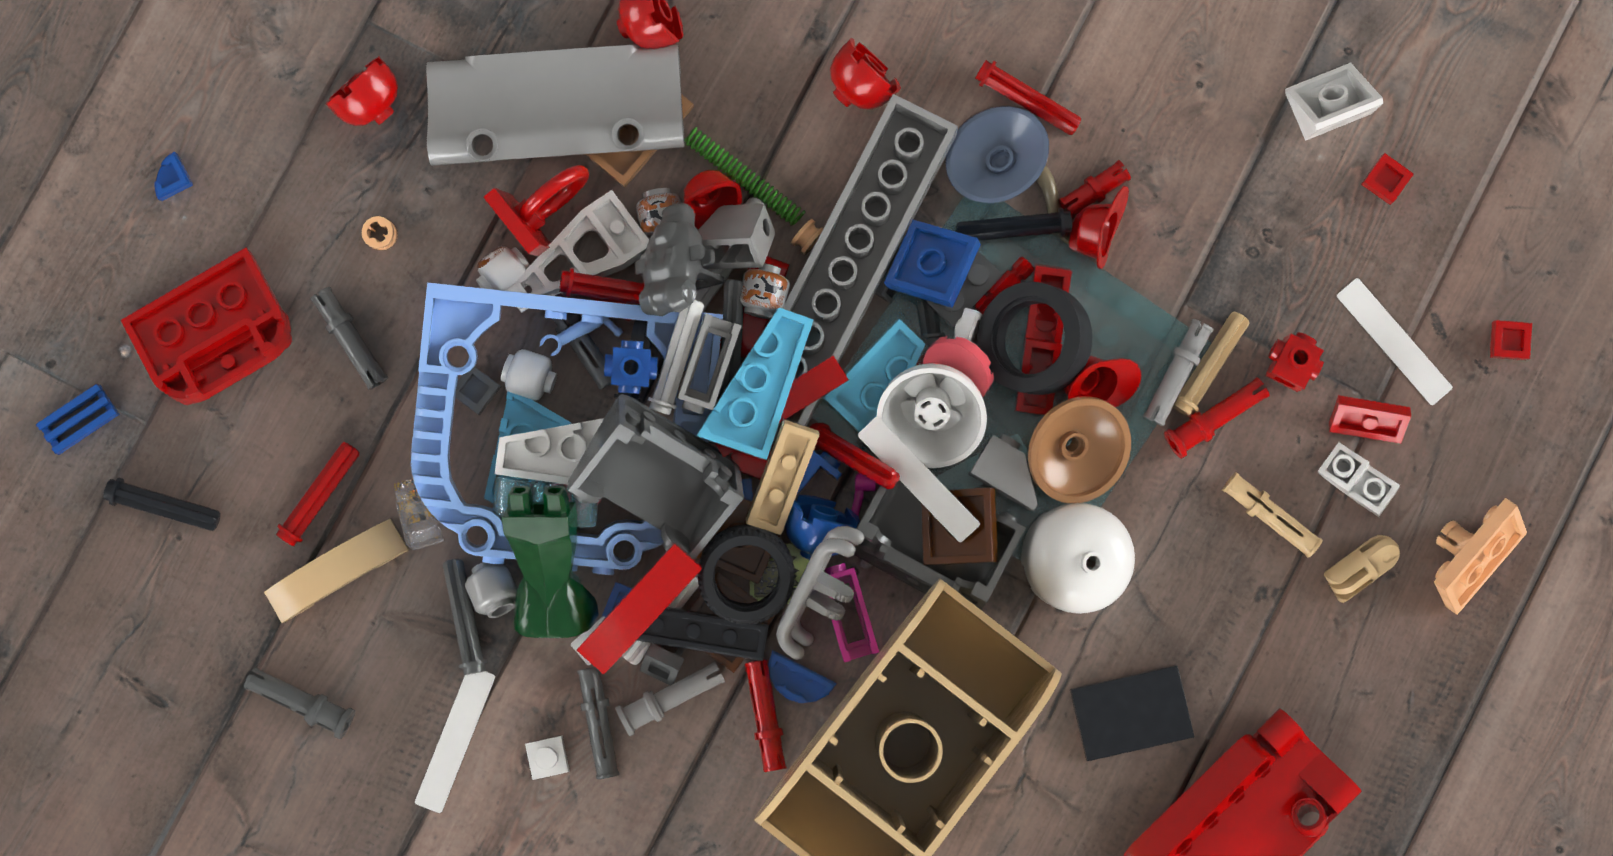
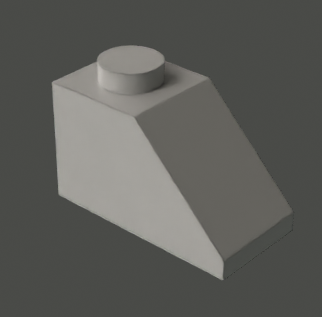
M1003 433L999 438L992 435L968 475L990 488H995L996 492L1029 512L1034 511L1038 504L1025 453L1018 450L1021 444Z

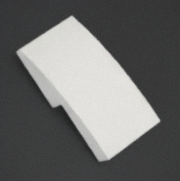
M1338 442L1318 470V473L1351 499L1379 517L1400 488V485L1371 467L1369 461Z

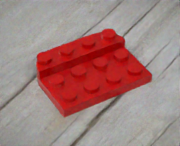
M247 247L121 319L154 385L169 397L184 405L199 403L216 395L274 361L292 343L289 317L282 310L254 256Z

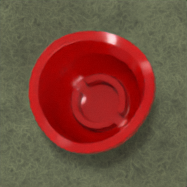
M707 170L700 172L687 183L684 189V203L690 205L694 210V224L696 228L700 229L719 207L723 205H741L742 192L739 184L732 181L725 174L718 170Z

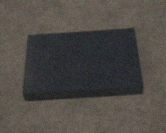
M1177 665L1070 689L1086 761L1194 738Z

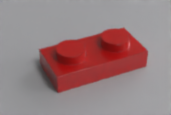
M1338 395L1329 421V431L1401 444L1411 419V409L1407 406Z

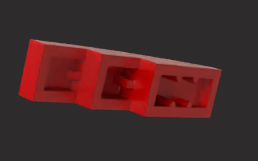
M674 543L577 648V651L604 675L701 571L702 567Z

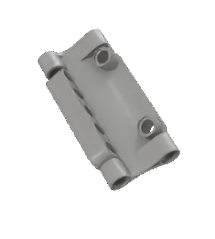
M678 44L657 49L641 48L638 45H616L465 57L463 60L427 62L426 65L428 93L427 151L431 166L685 147ZM626 125H634L639 132L638 140L632 145H624L619 138L620 130ZM487 135L492 139L493 149L488 155L481 156L476 151L475 143L480 136Z

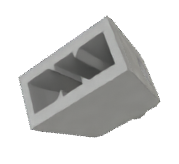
M749 198L742 205H723L702 225L698 231L702 235L705 250L714 249L715 262L711 265L703 266V268L734 269L763 267L775 236V229L766 206L760 199Z

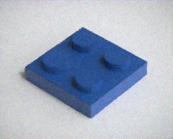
M912 220L884 283L888 289L953 308L981 244L976 237Z

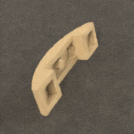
M388 519L319 556L267 589L264 593L281 623H285L314 606V603L374 568L383 566L409 549L392 519Z

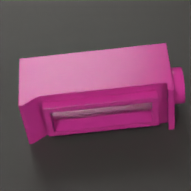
M845 563L825 568V573L842 581L844 584L849 583L854 592L853 599L865 639L847 643L841 620L831 619L844 663L866 655L879 653L855 568L847 569Z

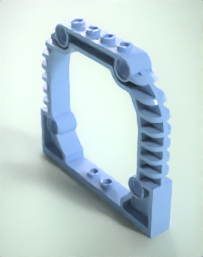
M427 282L411 448V470L415 487L422 502L440 523L458 533L459 544L465 552L475 556H483L482 562L490 564H504L505 558L516 559L509 541L504 535L502 516L493 508L477 504H467L452 480L450 465V444L458 376L471 371L476 365L478 355L474 343L489 327L500 320L502 306L545 310V318L567 320V313L582 314L581 321L603 324L604 317L647 321L646 336L656 346L663 359H665L679 312H670L664 316L645 314L640 305ZM702 312L684 371L686 370L705 312ZM706 313L723 320V314ZM711 333L707 334L690 389L707 394L719 358L720 336ZM454 346L464 347L469 354L468 362L462 367H456L449 361L448 354ZM675 397V405L677 407L674 409L673 422L696 436L712 410L705 408L703 414L682 408L684 400ZM625 519L609 523L598 535L577 533L572 571H578V566L593 567L592 573L614 575V569H631L641 560L642 552L663 544L661 530L644 520ZM473 526L483 527L488 534L487 541L481 545L471 543L467 537L468 530ZM623 540L629 541L634 546L632 556L627 559H620L613 552L614 546Z

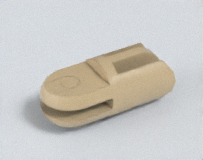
M1374 536L1326 570L1324 576L1338 601L1344 603L1390 570L1399 559V545L1389 536Z

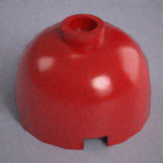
M620 0L618 8L620 18L617 19V27L625 39L630 38L635 45L641 48L657 49L676 44L683 38V25L676 5L670 9L666 0Z
M850 38L833 58L830 67L831 80L836 86L833 94L846 107L854 104L860 109L873 110L890 101L892 95H896L900 91L901 86L895 77L889 81L885 76L888 70L886 65L862 43L859 42L855 46L853 38Z
M380 56L369 62L365 66L367 68L365 71L362 70L351 77L325 103L343 122L353 126H364L375 121L380 125L394 113L391 105L397 97L398 84L395 75Z

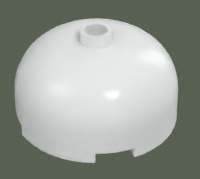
M1067 503L1044 512L1033 522L1023 542L1021 563L1024 566L1031 590L1042 601L1065 612L1082 614L1101 610L1121 596L1133 575L1135 552L1127 529L1112 513L1087 503ZM1088 558L1096 562L1093 568L1086 566Z

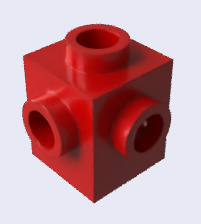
M1297 332L1296 335L1291 333L1284 337L1283 340L1277 339L1268 355L1272 362L1265 376L1299 392L1305 389L1309 379L1314 381L1319 375L1324 364L1320 360L1324 350L1315 346L1317 341L1314 338ZM1294 356L1297 358L1298 363L1295 362Z

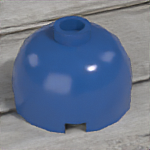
M798 495L797 501L794 500L785 523L786 534L790 542L797 549L801 550L800 555L810 560L814 550L830 530L838 526H849L857 529L860 523L859 516L847 507L844 514L833 509L836 505L834 501L817 496ZM833 553L831 557H834L839 554Z

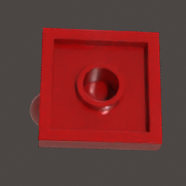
M583 165L569 167L552 177L528 199L524 198L521 202H518L512 194L497 188H493L483 198L527 253L539 256L550 248L549 244L551 243L540 230L546 224L545 219L567 204L584 187L589 178V171Z

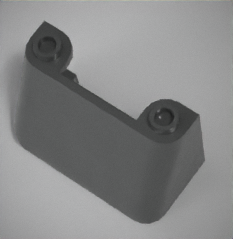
M624 394L619 395L610 407L568 480V491L579 502L595 504L602 497L607 498L660 529L663 547L666 551L676 543L694 560L744 499L741 471L731 457L728 455L723 457L717 448L636 399Z
M899 480L893 489H886L880 485L857 527L864 534V541L859 545L853 544L855 546L854 555L924 594L928 592L938 579H942L982 610L988 602L1026 527L1020 525L1018 519L1013 515L999 512V514H996L998 562L924 565L921 502Z

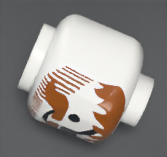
M500 246L478 262L477 267L480 277L476 279V282L480 288L507 291L506 289L518 282V279L524 275L525 270L530 265L516 247L510 249L506 246Z

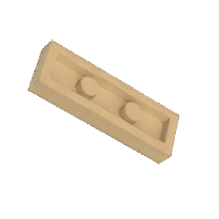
M783 419L745 519L746 524L775 534H782L819 438L817 430Z

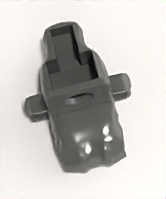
M676 203L662 211L660 224L655 227L654 233L647 244L645 258L635 262V274L642 275L644 281V288L640 292L639 302L642 311L647 315L664 316L670 312H681L693 303L696 297V290L724 283L723 276L703 268V266L711 265L715 262L714 249L705 250L702 235L695 228L694 210L688 204Z

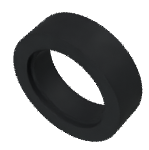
M1023 282L1003 290L990 302L981 318L977 341L978 347L988 356L991 362L989 368L991 374L994 372L995 381L1014 391L1033 395H1046L1067 387L1083 371L1091 353L1093 336L1086 310L1074 296L1048 284ZM1033 304H1047L1058 313L1063 322L1065 330L1064 346L1058 359L1049 368L1039 373L1025 374L1012 364L1007 355L1005 346L1006 332L1011 320L1019 311Z

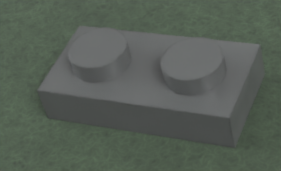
M978 251L953 308L928 301L927 305L949 326L954 328L957 321L962 317L964 309H972L1003 274Z

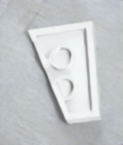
M604 418L499 437L495 474L568 485L570 476Z

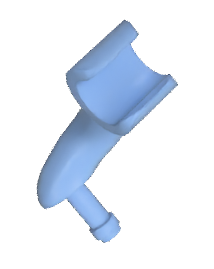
M604 317L603 324L615 336L619 337L623 333L622 329L618 328L609 317ZM579 321L557 335L547 334L543 336L540 340V346L548 338L555 339L558 346L550 355L554 356L560 352L563 345L599 328L602 324Z

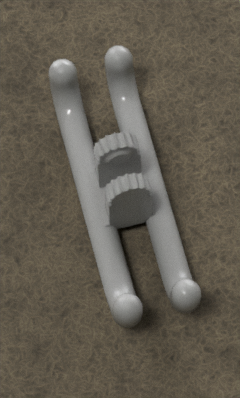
M838 526L830 530L814 550L777 628L778 644L790 657L798 660L803 658L805 653L804 648L794 642L792 638L803 646H810L814 641L813 635L806 631L800 622L806 607L832 620L837 621L843 618L846 610H844V607L839 602H835L832 598L849 603L854 596V592L851 587L825 573L824 570L833 553H838L845 557H851L855 554V546L853 544L859 545L864 541V534L860 530L849 526Z

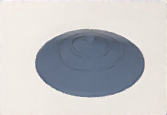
M994 107L974 115L957 130V135L946 155L945 164L949 181L961 195L981 203H998L1020 195L1039 178L1047 163L1049 138L1046 129L1036 116L1018 107Z

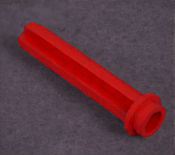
M985 60L975 77L976 80L980 81L979 86L982 87L984 84L1068 135H1073L1082 120L1078 115L996 67V61L990 63Z
M570 268L569 271L562 270L559 292L566 293V297H570V294L640 304L639 295L644 288V283L576 273L574 268Z
M814 423L809 427L819 432V438L814 450L821 449L886 489H893L896 482L899 481L900 475L895 469L834 434L826 423Z
M347 442L341 443L284 524H278L279 530L276 535L293 547L297 542L301 543L303 541L301 538L302 534L359 457L360 452Z

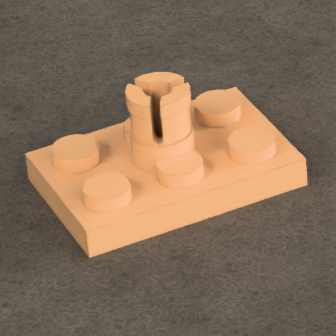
M1507 498L1499 506L1495 505L1489 509L1483 519V525L1475 534L1468 532L1454 520L1447 523L1440 531L1446 537L1438 535L1436 544L1443 549H1447L1455 556L1451 562L1446 561L1442 564L1436 573V580L1434 581L1445 607L1458 615L1527 534L1518 506Z

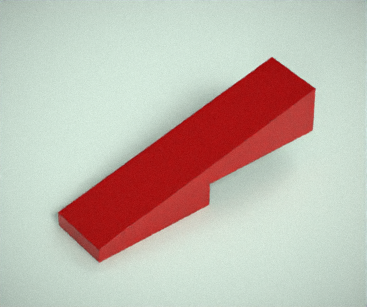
M1034 263L1032 282L1048 284L1069 293L1072 270L1065 267ZM1039 303L1028 306L1020 371L1025 374H1035L1046 370L1061 354L1064 325L1058 313L1047 304ZM1017 391L1015 411L1046 415L1053 408L1055 393L1033 395Z

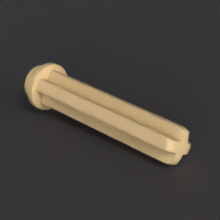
M1237 312L1230 313L1202 357L1199 365L1195 368L1173 405L1176 411L1187 417H1190L1193 412L1197 413L1199 411L1197 405L1249 326V320L1244 315Z

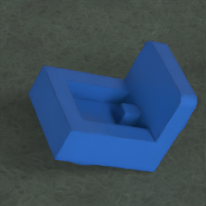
M813 451L797 496L820 468L838 481L842 476V473L837 470L841 464L825 451L821 455Z

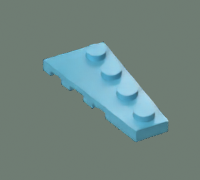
M777 308L714 406V409L696 434V437L767 460L814 319Z

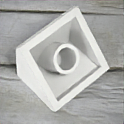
M1352 63L1285 89L1287 99L1305 141L1371 115L1383 104L1382 96Z

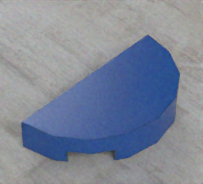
M772 650L768 663L770 679L776 690L788 700L798 703L816 702L829 695L837 683Z

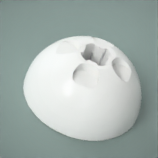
M921 364L901 372L888 384L877 408V417L892 430L927 468L946 467L967 458L980 444L987 425L985 402L977 386L961 371L943 364Z

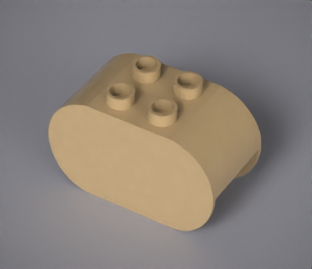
M938 579L901 623L765 801L755 816L754 821L799 856H932L1034 723L1056 689L1062 673L946 582Z

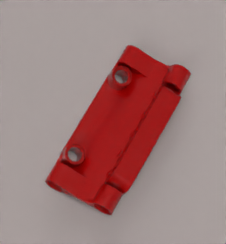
M1279 708L1253 736L1246 734L1233 744L1130 845L1123 856H1303L1325 835L1329 824L1362 791L1347 774L1306 736L1302 728L1284 710ZM1313 811L1320 814L1318 821L1313 825L1307 826L1301 823L1302 817L1308 812Z

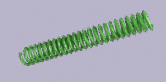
M695 127L684 139L687 146L695 149L696 153L699 152L700 156H704L705 160L708 159L709 163H713L714 167L717 166L718 170L726 173L728 177H731V180H735L738 184L740 183V187H744L745 191L749 190V194H753L754 198L758 197L764 204H767V208H771L772 212L776 211V215H780L781 219L785 218V222H789L790 226L796 224L806 213L803 210L795 219L801 210V207H798L791 215L797 206L796 203L786 212L792 203V200H789L782 208L788 199L787 196L777 205L783 196V193H780L773 201L779 192L778 189L768 198L774 189V186H771L764 194L769 186V182L759 191L765 182V179H762L755 187L756 183L760 180V175L750 184L756 175V172H753L746 180L747 176L751 173V169H748L740 178L747 165H744L739 173L735 175L742 166V162H739L731 172L734 165L738 162V158H735L726 169L733 159V155H730L722 165L729 155V151H726L717 162L724 152V148H721L713 158L720 148V144L716 145L708 155L716 143L712 141L704 151L711 141V137L707 138L700 147L707 137L706 134H703L695 144L696 140L701 136L702 130L698 131L691 140L698 130Z

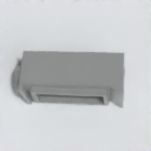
M706 313L704 314L676 398L684 400L682 408L703 414L705 408L714 409L742 325L731 323ZM711 333L723 337L725 340L707 394L690 389V385L707 334Z

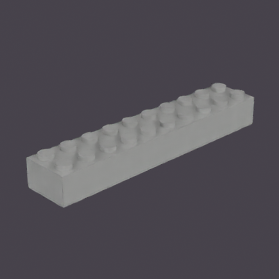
M895 94L892 95L785 302V310L814 319L794 379L833 355L840 364L879 284L898 251L912 220L918 212L957 135V125ZM822 397L785 420L807 427ZM780 422L778 425L773 443H775L782 422Z

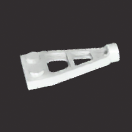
M611 190L582 209L549 244L550 248L539 255L525 270L524 275L518 279V282L506 290L527 293L524 288L530 286L532 288L530 294L555 296L563 293L559 292L560 280L555 282L549 281L544 274V269L558 256L565 255L576 273L605 277L621 271L639 260L640 255L646 251L649 239ZM595 231L609 248V251L603 258L589 263L581 262L573 252L574 245L586 232ZM517 307L521 313L528 309Z

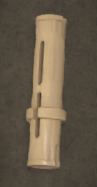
M1235 472L1225 483L1222 491L1247 508L1246 513L1251 517L1257 516L1304 553L1307 558L1311 557L1320 547L1323 540L1269 499L1270 495L1266 491L1260 492L1239 476L1240 474Z

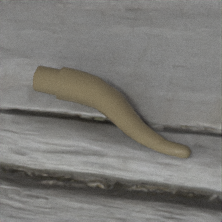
M1045 165L1044 170L1036 181L1042 189L1047 213L1058 212L1059 192L1054 176L1047 165ZM1056 233L1064 244L1067 245L1069 243V237L1066 234L1065 237H1061L1060 233Z

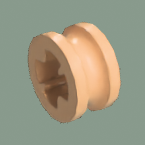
M371 217L364 223L362 238L370 247L377 250H387L396 242L398 236L397 229L385 217ZM378 224L382 228L388 229V234H383L385 240L382 242L376 238H371V231L376 232L373 228Z
M810 219L791 241V244L794 246H801V252L804 255L813 248L824 229L822 227L816 228L813 219Z

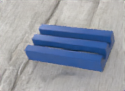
M95 384L38 422L36 426L44 433V438L52 445L54 453L60 455L120 414L101 385ZM96 396L99 397L97 401H95L94 403H92L91 405H89L88 407H86L85 409H83L82 411H80L79 413H77L76 415H74L73 417H71L70 419L56 427L54 430L51 429L53 425L61 421L63 418H65L66 416H68L69 414H71L72 412H74L75 410H77L78 408H80ZM102 407L106 408L107 411L63 441L60 442L58 440L60 435Z

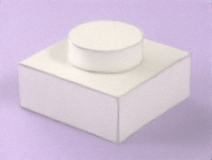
M965 308L962 317L956 323L954 339L956 336L962 337L978 346V329L983 314L977 310Z
M563 736L525 744L532 780L570 771Z

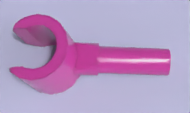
M857 473L855 477V497L851 508L857 516H859L864 491H875V482L861 473Z

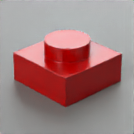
M1384 153L1361 185L1391 205L1414 173Z
M1493 321L1490 358L1529 360L1531 355L1532 323Z

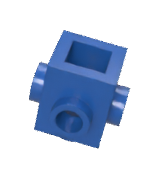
M621 340V347H613V354H605L604 376L611 377V385H618V392L640 394L641 387H649V379L656 380L658 357H651V349H643V341ZM634 360L638 363V371L635 374H627L624 371L626 361Z

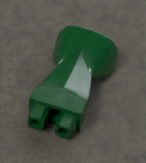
M513 486L508 494L507 509L502 516L504 535L509 541L524 576L519 584L515 600L514 629L521 636L531 638H569L578 636L591 629L599 616V610L595 597L582 584L570 578L577 543L576 502H569L565 486L545 488L543 492L544 502L532 501L530 487Z

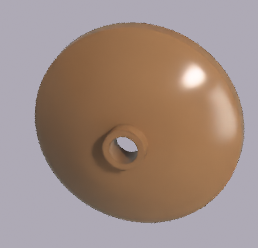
M1076 397L1052 408L1036 426L1028 449V465L1037 486L1051 498L1064 503L1087 502L1107 492L1119 480L1129 461L1131 434L1127 421L1118 409L1096 397ZM1072 438L1071 444L1065 447L1067 441Z

